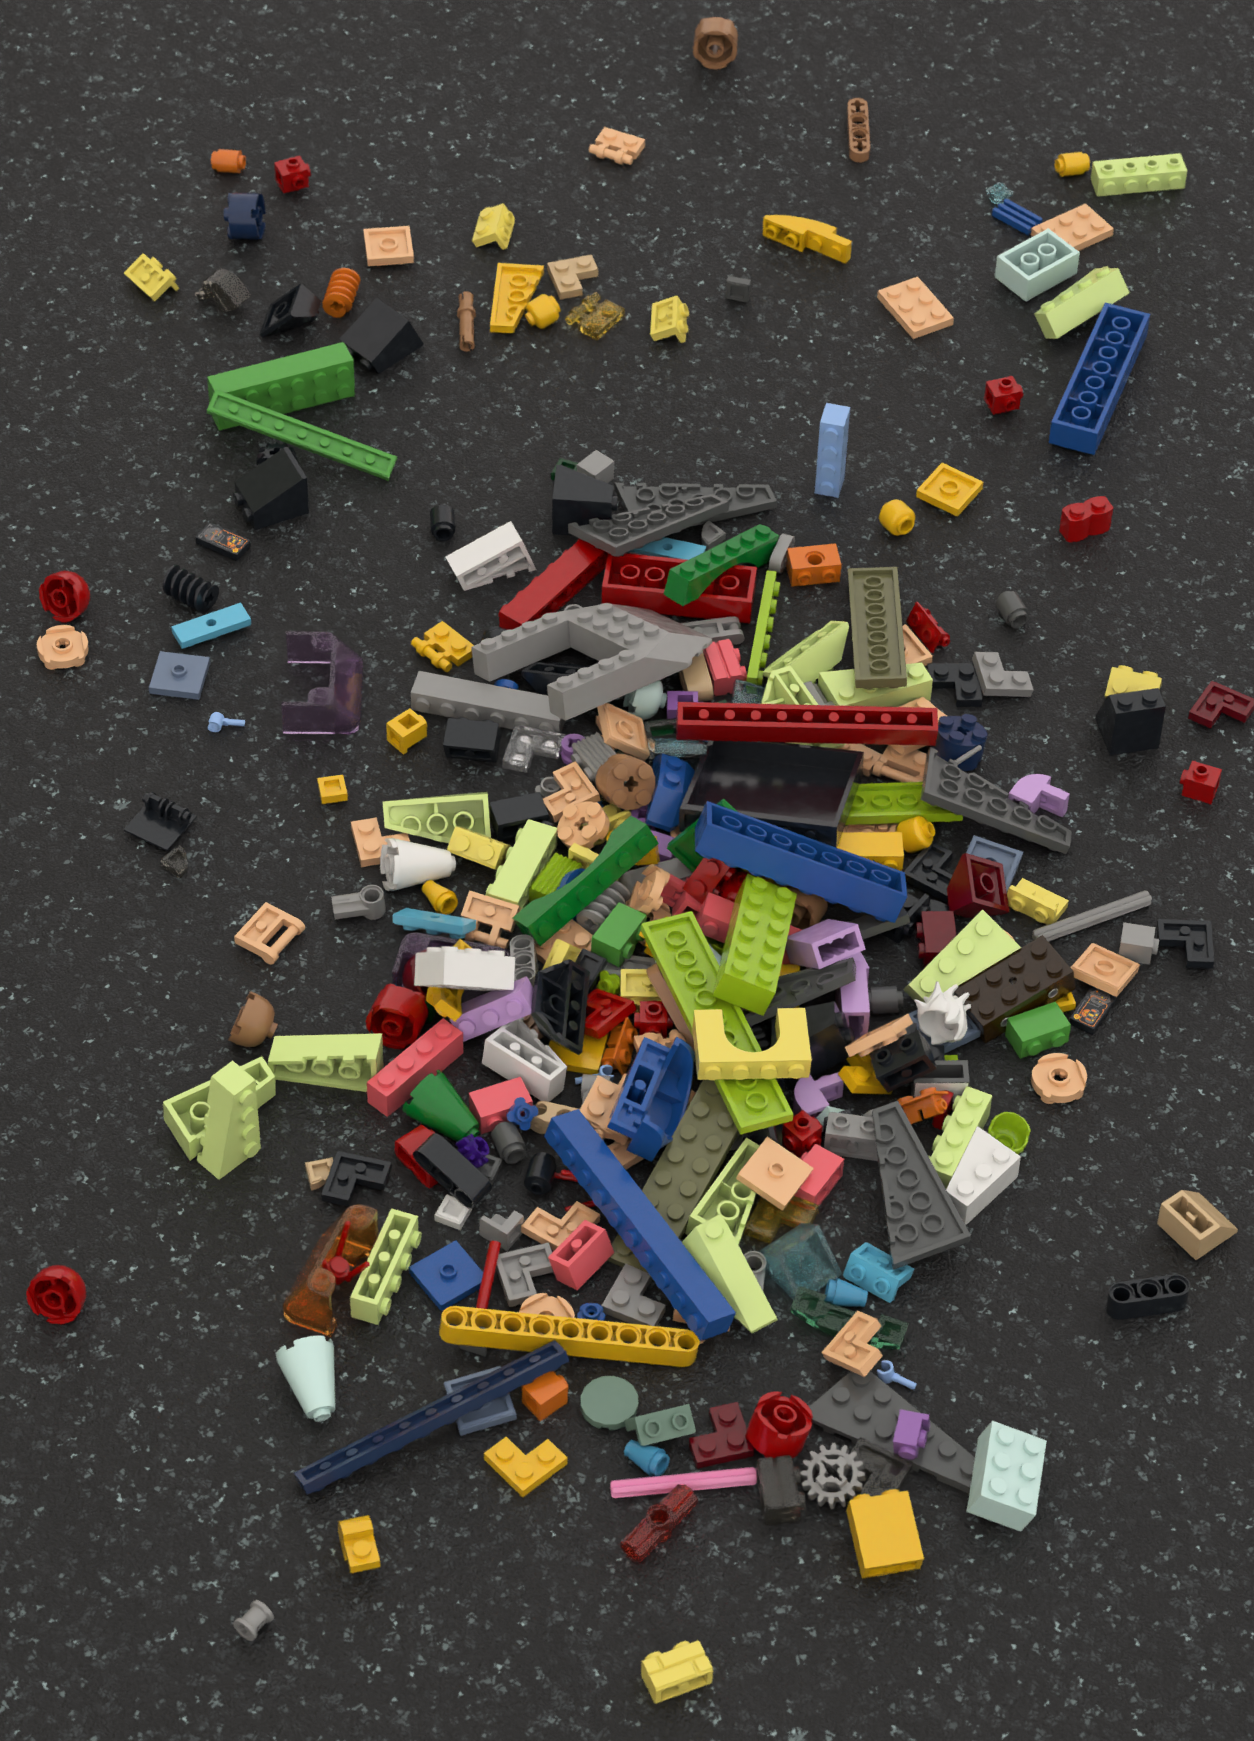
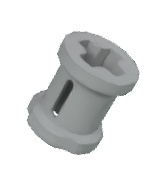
M255 1600L250 1604V1609L242 1618H237L233 1625L242 1637L253 1641L257 1637L259 1629L265 1623L271 1622L274 1619V1615L264 1603Z

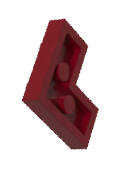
M1211 680L1189 711L1188 719L1212 728L1219 716L1224 713L1245 723L1254 711V698Z
M738 1402L709 1408V1416L715 1433L689 1438V1447L697 1469L754 1456L753 1446L745 1435L747 1428Z

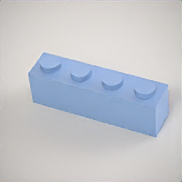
M826 403L819 429L815 494L839 497L845 477L850 407Z

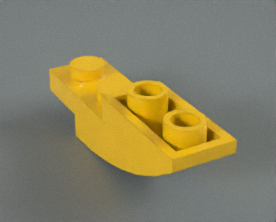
M766 215L763 218L762 235L800 252L807 247L845 264L851 257L852 241L836 235V227L795 216Z

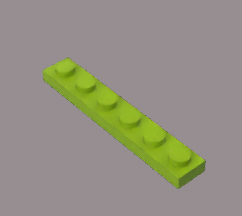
M766 571L747 674L746 695L756 696L757 687L763 685L764 675L763 671L760 670L761 668H766L767 653H764V649L769 650L771 635H767V632H772L774 617L770 616L771 614H776L777 600L774 599V596L779 597L780 582H776L777 571Z

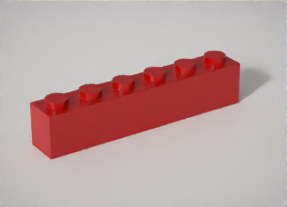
M579 538L571 548L566 549L562 553L561 557L554 563H550L542 574L536 576L524 590L519 591L513 600L502 606L499 611V626L507 630H513L522 626L524 622L537 620L546 613L557 612L606 568L608 552L596 548L594 545Z

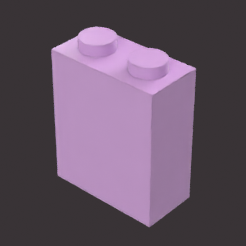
M827 919L789 935L785 947L790 964L815 969L824 968L866 950L858 924Z
M855 961L856 981L837 988L835 991L836 1005L840 1012H844L847 1027L852 1028L855 1040L868 1033L870 1007L865 961Z

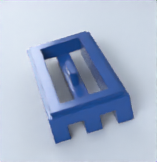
M1005 199L1003 204L1000 203L998 208L995 207L992 210V216L1026 235L1031 234L1032 227L1041 224L1043 219L1008 199Z

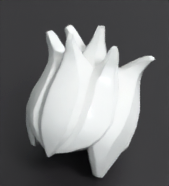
M936 982L929 998L924 996L925 1003L914 1000L918 1008L919 1028L924 1034L931 1037V1045L946 1042L954 1043L960 1041L966 1034V1011L971 1008V1004L964 1005V1002L970 994L967 992L959 998L956 995L953 996L954 991L958 988L957 984L943 993L939 982Z

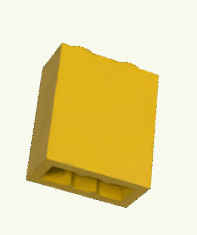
M891 1489L878 1496L870 1497L869 1494H861L849 1500L846 1512L861 1578L921 1568L924 1557L908 1491L899 1492L898 1489Z

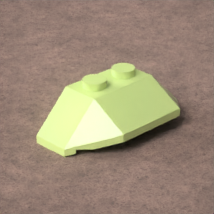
M830 621L822 629L815 631L770 664L763 671L764 677L768 678L771 671L791 665L803 683L811 681L815 684L816 679L819 678V672L832 671L833 667L842 660L849 629L848 622Z
M791 665L770 672L760 704L818 705ZM785 742L836 749L845 746V744Z

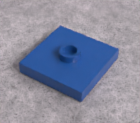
M456 1240L409 1266V1274L440 1311L478 1291L483 1276V1271Z

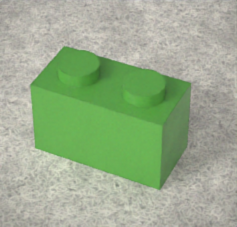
M618 902L592 936L591 952L605 958L609 963L620 967L625 959H630L637 943L644 940L639 936V933L641 931V923L647 922V915Z
M1055 1001L1007 1018L1005 1036L1021 1059L1067 1043L1071 1024Z

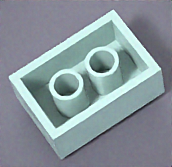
M1048 228L998 255L995 278L1023 300L1028 301L1077 274L1080 252Z
M992 1421L978 1437L967 1512L1022 1531L1036 1516L1046 1440Z

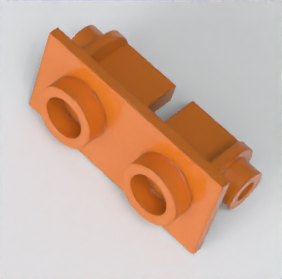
M628 1017L625 1018L624 1024L619 1023L611 1030L607 1043L609 1048L605 1049L601 1059L602 1066L606 1064L611 1065L613 1069L619 1070L621 1076L626 1074L628 1065L631 1063L634 1036H638L636 1028L633 1027Z
M936 1087L921 1090L920 1096L915 1098L913 1096H906L897 1101H899L909 1122L913 1125L922 1121L921 1110L924 1119L943 1114L944 1110L947 1109V1103L941 1096L947 1095L948 1091H937Z

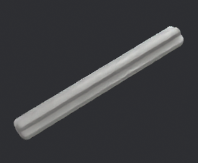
M1144 890L1032 931V938L1035 940L1043 935L1047 941L1057 939L1151 905L1152 897L1148 891Z

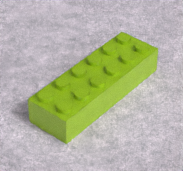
M747 873L735 898L712 996L764 1016L776 993L797 893Z

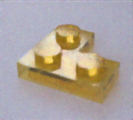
M761 1196L745 1227L744 1234L771 1244L781 1223L808 1233L818 1213L819 1205L793 1196L782 1211Z

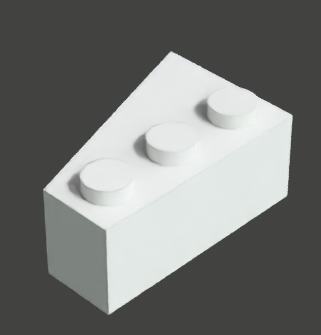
M511 521L446 556L452 571L464 591L493 583V578L504 575L510 578L515 576L514 572L528 569L529 572L536 570L522 539Z
M524 1017L501 1026L485 1039L482 1064L507 1080L521 1077L528 1092L541 1101L550 1102L563 1091L567 1066L549 1045L544 1046L538 1039V1033L534 1029H529L523 1022Z
M978 1126L946 1188L965 1225L1018 1177L1021 1159L1018 1154Z

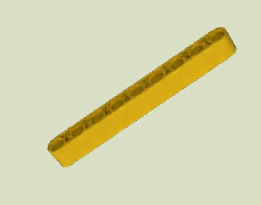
M450 1306L443 1311L439 1329L442 1340L450 1344L532 1352L556 1340L567 1352L568 1356L676 1367H688L695 1362L700 1342L695 1333L688 1329Z

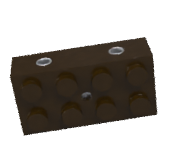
M1042 935L960 984L953 995L959 998L967 992L970 994L964 1002V1005L971 1004V1008L966 1011V1014L981 1031L980 1038L986 1044L1006 1031L1007 1018L1053 1003L1075 990L1074 971Z

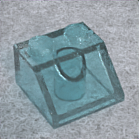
M801 1223L758 1251L766 1258V1269L770 1277L796 1303H800L827 1285L829 1279L835 1280L842 1275L819 1224Z

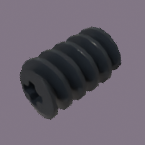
M176 564L168 569L163 580V592L166 595L172 596L174 599L180 600L181 603L188 604L189 607L195 608L202 613L212 608L219 596V587L217 585L212 586L210 581L204 582L202 577L196 578L194 573L190 572L188 574L187 569H180L179 565Z

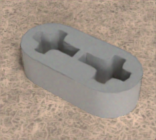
M781 534L769 561V571H777V573L782 574L786 566L787 548H794L795 536Z

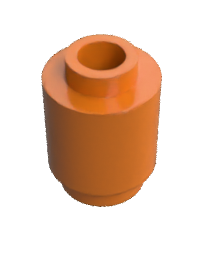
M219 149L218 151H213L211 156L212 169L226 173H240L242 169H245L246 157L242 155L240 150Z

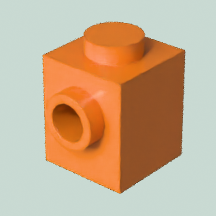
M553 1371L547 1372L535 1378L532 1383L522 1386V1403L539 1421H542L568 1403L569 1386L561 1375H556Z

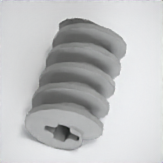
M615 881L577 914L576 920L578 924L594 935L618 902L626 904L625 901H628L631 897L630 891L623 884Z

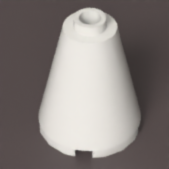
M386 838L385 841L388 844L382 845L380 872L381 874H386L387 881H382L387 891L425 883L428 880L434 881L446 878L451 875L452 871H455L456 860L448 850L395 838Z

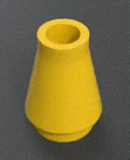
M428 880L423 884L422 892L426 895L437 913L448 915L456 909L458 900L453 891L435 883L433 880Z

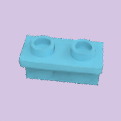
M865 1242L850 1254L843 1277L886 1302L891 1303L896 1296L898 1288L911 1278L914 1268L905 1265L893 1270L891 1255Z

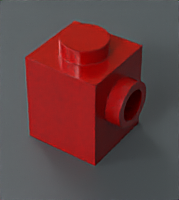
M1192 761L1189 769H1184L1181 775L1180 784L1184 785L1182 796L1212 804L1219 787L1222 769Z

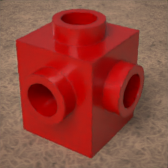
M300 156L274 162L275 181L283 194L309 187L308 177H311V170L309 165L305 164Z
M1013 376L986 381L984 400L993 415L1020 408L1023 390Z
M640 1001V1012H634V1028H639V1035L661 1033L663 1039L667 1038V1029H672L673 1020L662 1001Z
M804 1110L795 1116L793 1115V1121L783 1123L782 1146L798 1158H801L804 1152L809 1153L815 1144L821 1146L822 1126L817 1118L811 1117Z

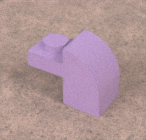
M1031 774L1017 781L1009 792L1008 798L1017 804L1020 801L1029 805L1028 809L1034 814L1040 807L1063 817L1067 812L1070 794L1051 786L1050 776Z
M839 1072L822 1076L815 1081L811 1075H809V1078H800L794 1089V1116L804 1110L811 1117L816 1118L829 1106L828 1102L842 1097L844 1082L838 1075Z

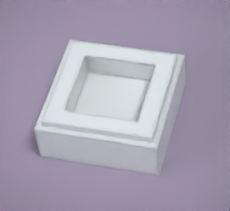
M447 1194L435 1213V1221L461 1230L472 1209L465 1207L455 1197Z

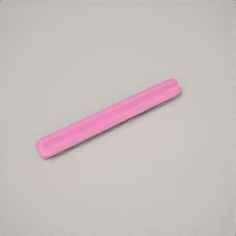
M754 1467L613 1480L610 1483V1492L613 1498L755 1485L757 1483V1472Z

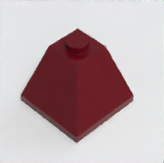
M968 853L963 854L947 887L949 910L954 911L955 915L966 918H974L981 910H984L989 916L1009 913L1003 864Z

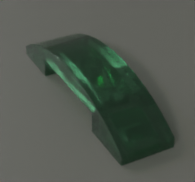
M799 1286L790 1312L822 1332L835 1337L856 1313L825 1302V1294ZM881 1314L878 1320L881 1328L867 1344L881 1349H900L909 1323Z

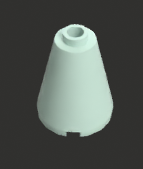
M309 1336L293 1341L294 1347L287 1350L284 1345L276 1352L277 1363L306 1416L314 1419L316 1422L329 1419L335 1411L333 1341L329 1339L327 1342L325 1336Z

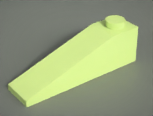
M487 792L383 801L384 826L387 829L449 843L457 826L491 838Z
M722 1214L696 1226L682 1243L736 1312L734 1318L751 1333L777 1321L776 1315Z

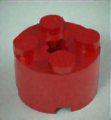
M387 984L379 992L367 1015L366 1027L369 1033L371 1030L374 1034L382 1033L383 1045L389 1048L403 1049L406 1045L413 1044L428 1018L425 996L418 991L413 992L404 987Z
M770 1392L759 1399L745 1434L752 1446L762 1453L766 1460L772 1463L792 1459L799 1455L812 1427L813 1415L809 1406L794 1395H791L790 1398L781 1396L782 1392Z

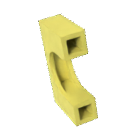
M777 1008L775 1023L777 1042L771 1048L761 1052L740 1050L727 1040L724 1032L722 1009L694 1010L692 1031L697 1079L809 1078L812 1059L805 1008Z

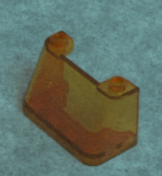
M356 1204L348 1207L321 1235L284 1300L283 1313L286 1320L321 1334L332 1336L337 1327V1319L332 1317L331 1295L336 1287V1279L332 1272L322 1268V1262L325 1259L328 1263L334 1257L346 1221H350L351 1225L342 1252V1258L347 1260L350 1266L354 1267L358 1259L369 1257L378 1238L377 1209L366 1205Z

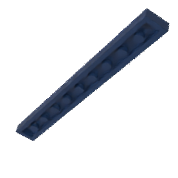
M554 1340L294 1472L296 1480L307 1495L312 1492H318L326 1485L338 1479L348 1477L353 1471L365 1465L375 1463L386 1454L401 1450L406 1444L418 1438L428 1436L433 1430L443 1425L451 1424L457 1418L471 1411L479 1410L484 1404L496 1398H502L510 1391L522 1385L532 1383L535 1378L547 1372L559 1369L561 1365L569 1362L567 1352Z

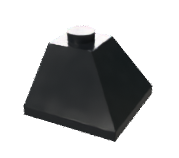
M302 283L270 304L259 335L262 337L301 327L308 321H314L319 315L318 309L321 300Z

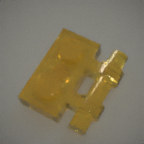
M597 292L587 295L579 306H575L569 311V315L565 318L569 325H572L574 322L579 323L578 331L595 340L602 337L625 316V308L607 299L601 304L598 303L600 295ZM587 310L591 312L589 315L585 314Z

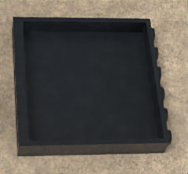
M708 741L680 806L679 832H683L699 819L707 801L717 804L722 799H725L739 813L837 848L863 776L864 752L783 742Z

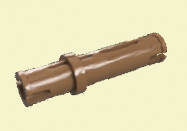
M463 292V295H459V308L457 310V317L460 319L459 345L460 349L465 352H469L470 347L471 350L475 347L473 320L476 317V310L473 309L474 297L470 292Z

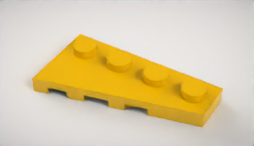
M498 263L490 332L514 333L527 303L530 301L544 274V266Z

